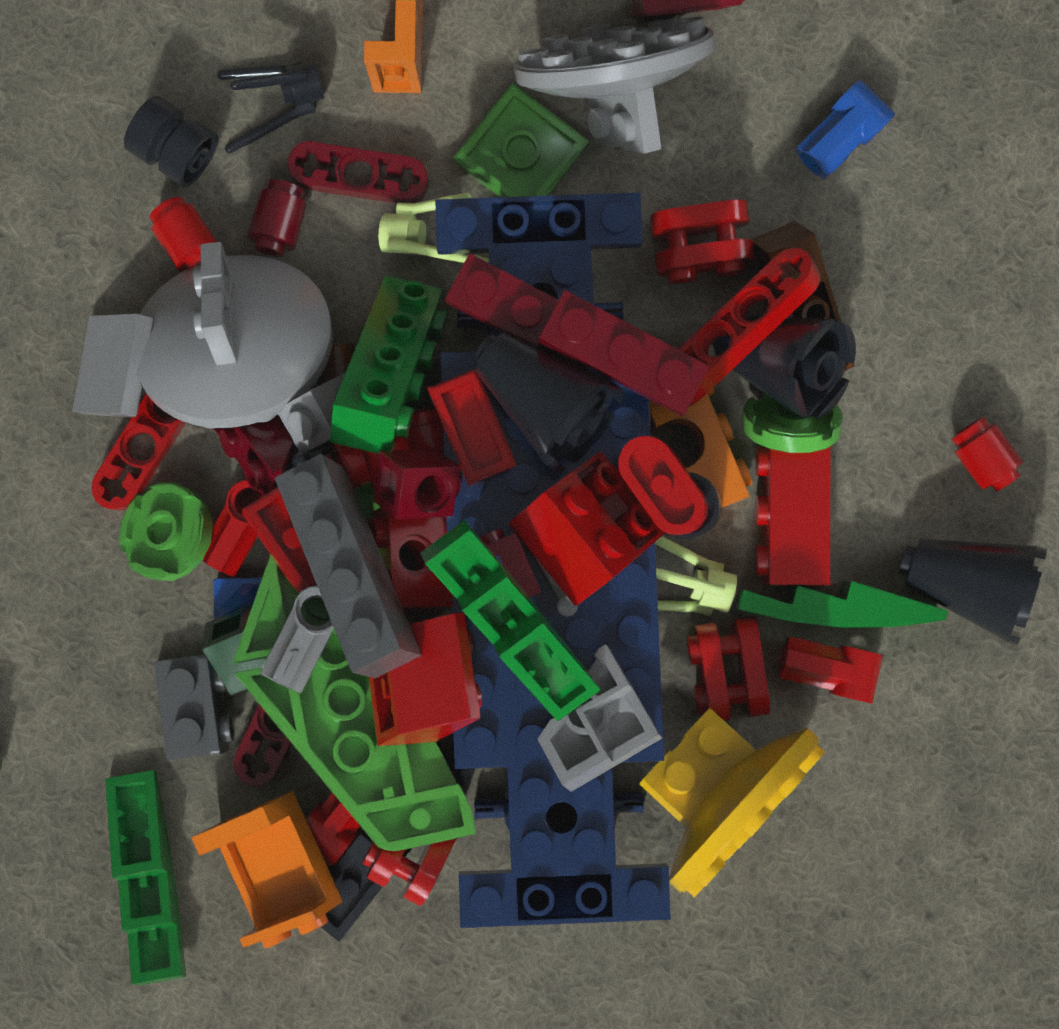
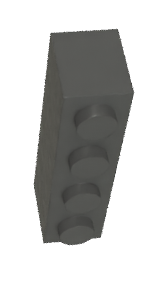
M319 454L275 477L351 672L377 678L422 656L345 467Z

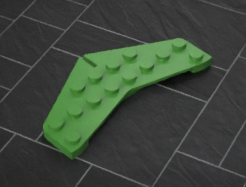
M333 451L324 455L329 454L333 461L336 462ZM371 483L354 489L358 495L357 498L367 522L373 517L372 512L380 508L379 505L373 502L374 490ZM271 555L233 664L268 657L298 596ZM311 599L301 609L303 619L310 625L321 626L330 620L323 600ZM335 629L301 694L261 675L260 671L262 668L234 673L379 848L388 851H400L476 834L472 809L460 785L456 783L436 742L378 746L368 676L351 672Z

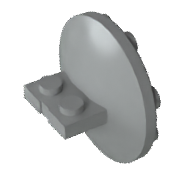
M666 15L649 19L647 27L622 26L611 29L610 24H598L582 28L583 37L569 39L567 34L545 37L539 40L540 48L518 53L519 59L514 64L515 78L518 85L550 95L588 98L590 110L587 114V123L594 137L595 144L609 147L620 146L624 147V150L646 154L661 149L653 87L685 73L716 50L714 31L710 27L705 26L704 17H690L677 20V15Z
M221 242L201 244V263L194 266L192 270L186 269L166 282L149 299L140 313L141 315L152 317L154 322L139 363L137 377L147 395L159 408L186 423L214 429L240 427L257 422L270 421L284 410L287 403L307 393L315 385L328 363L333 344V327L326 301L318 287L308 276L287 263L255 255L226 256Z

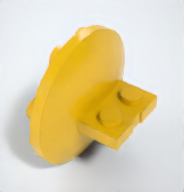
M709 708L680 740V744L672 752L669 751L664 756V761H659L642 779L640 785L686 827L677 848L669 878V883L679 893L688 891L695 897L725 866V861L753 836L773 813L771 811L796 788L807 775L806 773L823 756L825 751L818 745L820 738L812 730L805 728L793 732L756 750Z

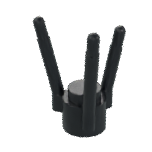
M301 61L282 66L235 68L218 71L217 77L221 80L239 79L231 82L230 86L233 90L280 85L285 104L294 101L296 104L293 108L225 146L226 153H233L299 116L315 113L313 102L324 99L315 61L306 63Z

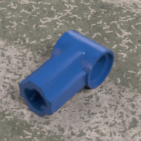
M862 79L857 81L835 103L830 110L831 114L795 150L801 162L814 175L821 177L823 180L832 174L860 144L865 146L896 114Z

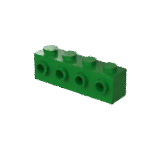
M385 275L333 403L331 443L379 454V451H393L398 437H408L414 408L409 407L410 402L419 404L426 378V374L421 373L422 369L431 371L437 348V342L432 340L433 338L441 340L446 326L448 311L440 309L443 289L424 285L418 281H407Z

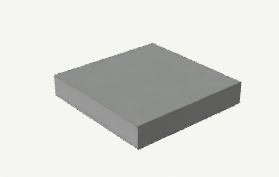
M141 314L89 316L72 412L87 415L136 417L142 391V385L137 377V370L154 321L152 317Z

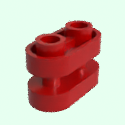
M738 199L670 208L651 214L652 237L667 239L669 248L655 254L657 275L667 277L669 284H682L697 280V273L716 271L717 277H731L746 273V265L755 261L753 242L751 239H737L736 228L743 227L750 222L747 201ZM716 232V242L688 245L687 236Z
M640 436L629 441L619 455V471L626 484L657 527L672 535L689 534L699 529L708 515L706 496L671 447L651 436Z
M755 617L734 619V634L719 636L715 622L694 625L695 635L686 636L690 665H699L702 684L694 685L698 715H703L711 708L724 721H730V705L745 703L749 718L770 715V699L763 652ZM737 654L741 684L727 686L722 656Z
M457 838L426 845L417 863L403 856L406 849L388 851L379 848L372 842L362 861L363 865L370 868L366 878L382 887L387 885L392 875L405 880L408 883L402 897L421 907L435 885Z

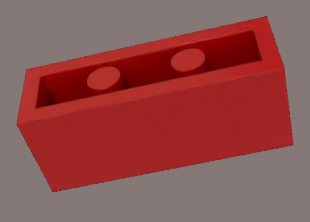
M765 446L756 447L755 473L756 476H763V496H756L755 524L763 525V545H756L754 567L756 575H763V585H830L831 446L810 453H789L772 450Z

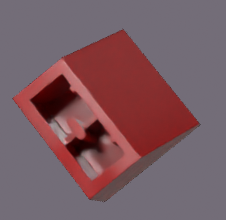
M599 451L546 490L509 522V525L575 607L613 579L666 533L657 527L622 478L620 471L611 464L602 451Z
M453 613L411 623L410 627L422 656L377 678L368 677L378 746L436 742L481 718L482 694L478 683L475 682L471 659L474 649L473 638L467 630L464 613Z

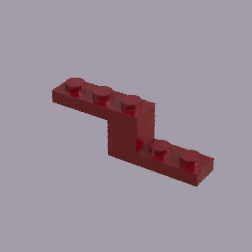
M469 253L445 298L447 304L502 333L509 331L586 369L589 367L682 417L685 415L710 367L564 290L558 300Z

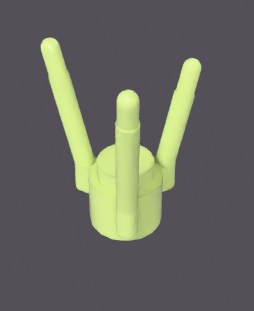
M461 193L436 199L471 198V195L469 193ZM435 199L418 203H397L396 214L384 213L381 217L378 237L382 252L419 254L463 264L469 255H438L437 246L425 244L424 220H417L415 215L434 211ZM474 255L489 263V258Z
M664 536L655 542L657 546L704 569V571L696 569L693 577L656 568L658 580L690 588L689 598L696 599V601L657 600L658 611L695 612L711 616L713 609L726 613L729 611L737 586L736 574L724 572L723 563L708 560Z

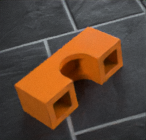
M714 388L700 401L689 406L683 417L649 399L650 426L652 431L667 425L680 424L688 427L695 433L699 441L700 452L696 462L686 469L688 472L696 473L710 480L718 489L722 500V508L750 496L746 488L752 485L749 470L742 458L734 459L728 441L733 440V433L729 422L723 412L715 413L709 396L715 394Z

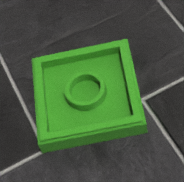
M512 83L457 152L453 161L499 197L549 196L588 147L589 140Z

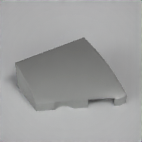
M606 644L598 648L594 654L596 660L588 670L589 674L598 684L600 691L561 720L551 719L538 737V741L562 786L571 792L662 739L638 695Z

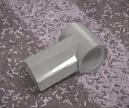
M318 586L309 587L301 591L297 596L294 606L260 671L261 675L300 694L334 630L331 619L324 625L313 626L308 624L302 617L301 609L306 602L311 599L323 600Z

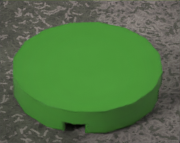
M764 393L762 399L756 400L753 396L746 401L742 411L741 424L744 433L757 444L783 452L810 453L826 449L839 440L844 416L840 407L836 405L824 417H800Z
M159 482L148 487L152 490L147 491L143 496L138 494L130 503L121 520L119 542L121 551L126 552L127 559L129 560L127 563L133 571L155 581H174L188 575L203 560L211 543L213 521L209 506L199 493L176 482Z

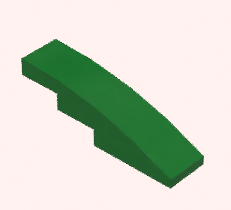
M465 520L421 552L425 564L455 596L462 611L493 644L501 660L557 721L600 691L598 684L565 641Z
M854 581L842 582L838 598L798 585L790 586L786 602L750 591L738 590L732 608L780 621L841 628L907 626L944 621L948 614V610Z
M150 770L105 778L112 878L118 880L121 928L123 932L128 933L131 985L140 986L185 978L186 969L177 890L157 772Z

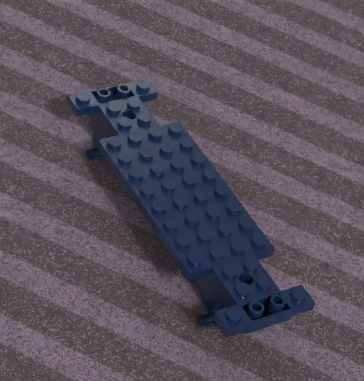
M641 193L435 199L438 255L489 253L490 264L541 291L550 293L554 298L559 300L564 290L623 320V301L611 303H594L591 250L641 248L643 244ZM457 309V328L487 326L489 336L491 334L498 336L502 334V332ZM476 351L440 353L441 383L475 369L478 362L475 358ZM589 367L587 368L588 370H591V371H593V372H595V373H597V374H599V375H601V376H603V377H605V378H607V379L613 381L612 379H610V378H608V377H606V376H604V375H602V374H600V373L594 371L593 369H591V368H589ZM481 379L517 467L472 486H468L460 468L461 487L455 499L453 516L446 517L447 532L465 520L479 537L502 528L505 537L514 534L513 528L509 525L512 519L546 490L599 451H602L611 464L619 470V455L623 447L634 438L651 436L649 399L615 382L624 390V397L621 404L614 398L612 399L607 409L614 415L610 425L585 455L578 461H575L568 455L559 462L566 469L555 473L544 464ZM443 427L444 456L459 465ZM518 537L541 593L529 598L587 671L596 660L594 654L598 648L605 644L609 647L662 737L659 741L623 762L664 761L655 543L613 579L578 604L576 613L571 616H564L558 611V599L531 551L521 538ZM452 594L453 607H449V614L464 613L458 600ZM464 613L467 630L473 638L474 649L471 659L475 682L478 683L481 690L482 703L480 708L481 718L454 732L455 769L507 767L508 784L504 792V798H474V808H493L475 809L474 815L475 820L505 818V823L510 832L511 869L459 871L460 928L671 920L669 866L667 863L616 865L614 813H643V803L624 804L625 802H643V792L613 793L612 768L572 792L562 786L538 741V737L554 717L501 660L493 644ZM557 802L569 803L576 810L573 822L563 828L552 826L546 819L548 809Z

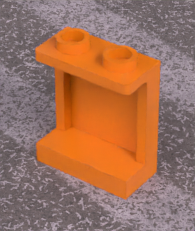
M423 0L395 1V41H364V64L373 92L421 93Z
M293 790L221 821L191 837L199 856L217 848H220L254 924L253 930L239 938L243 948L258 942H262L264 949L272 947L292 936L290 930L298 928L300 935L314 931L329 921L326 913L343 902Z

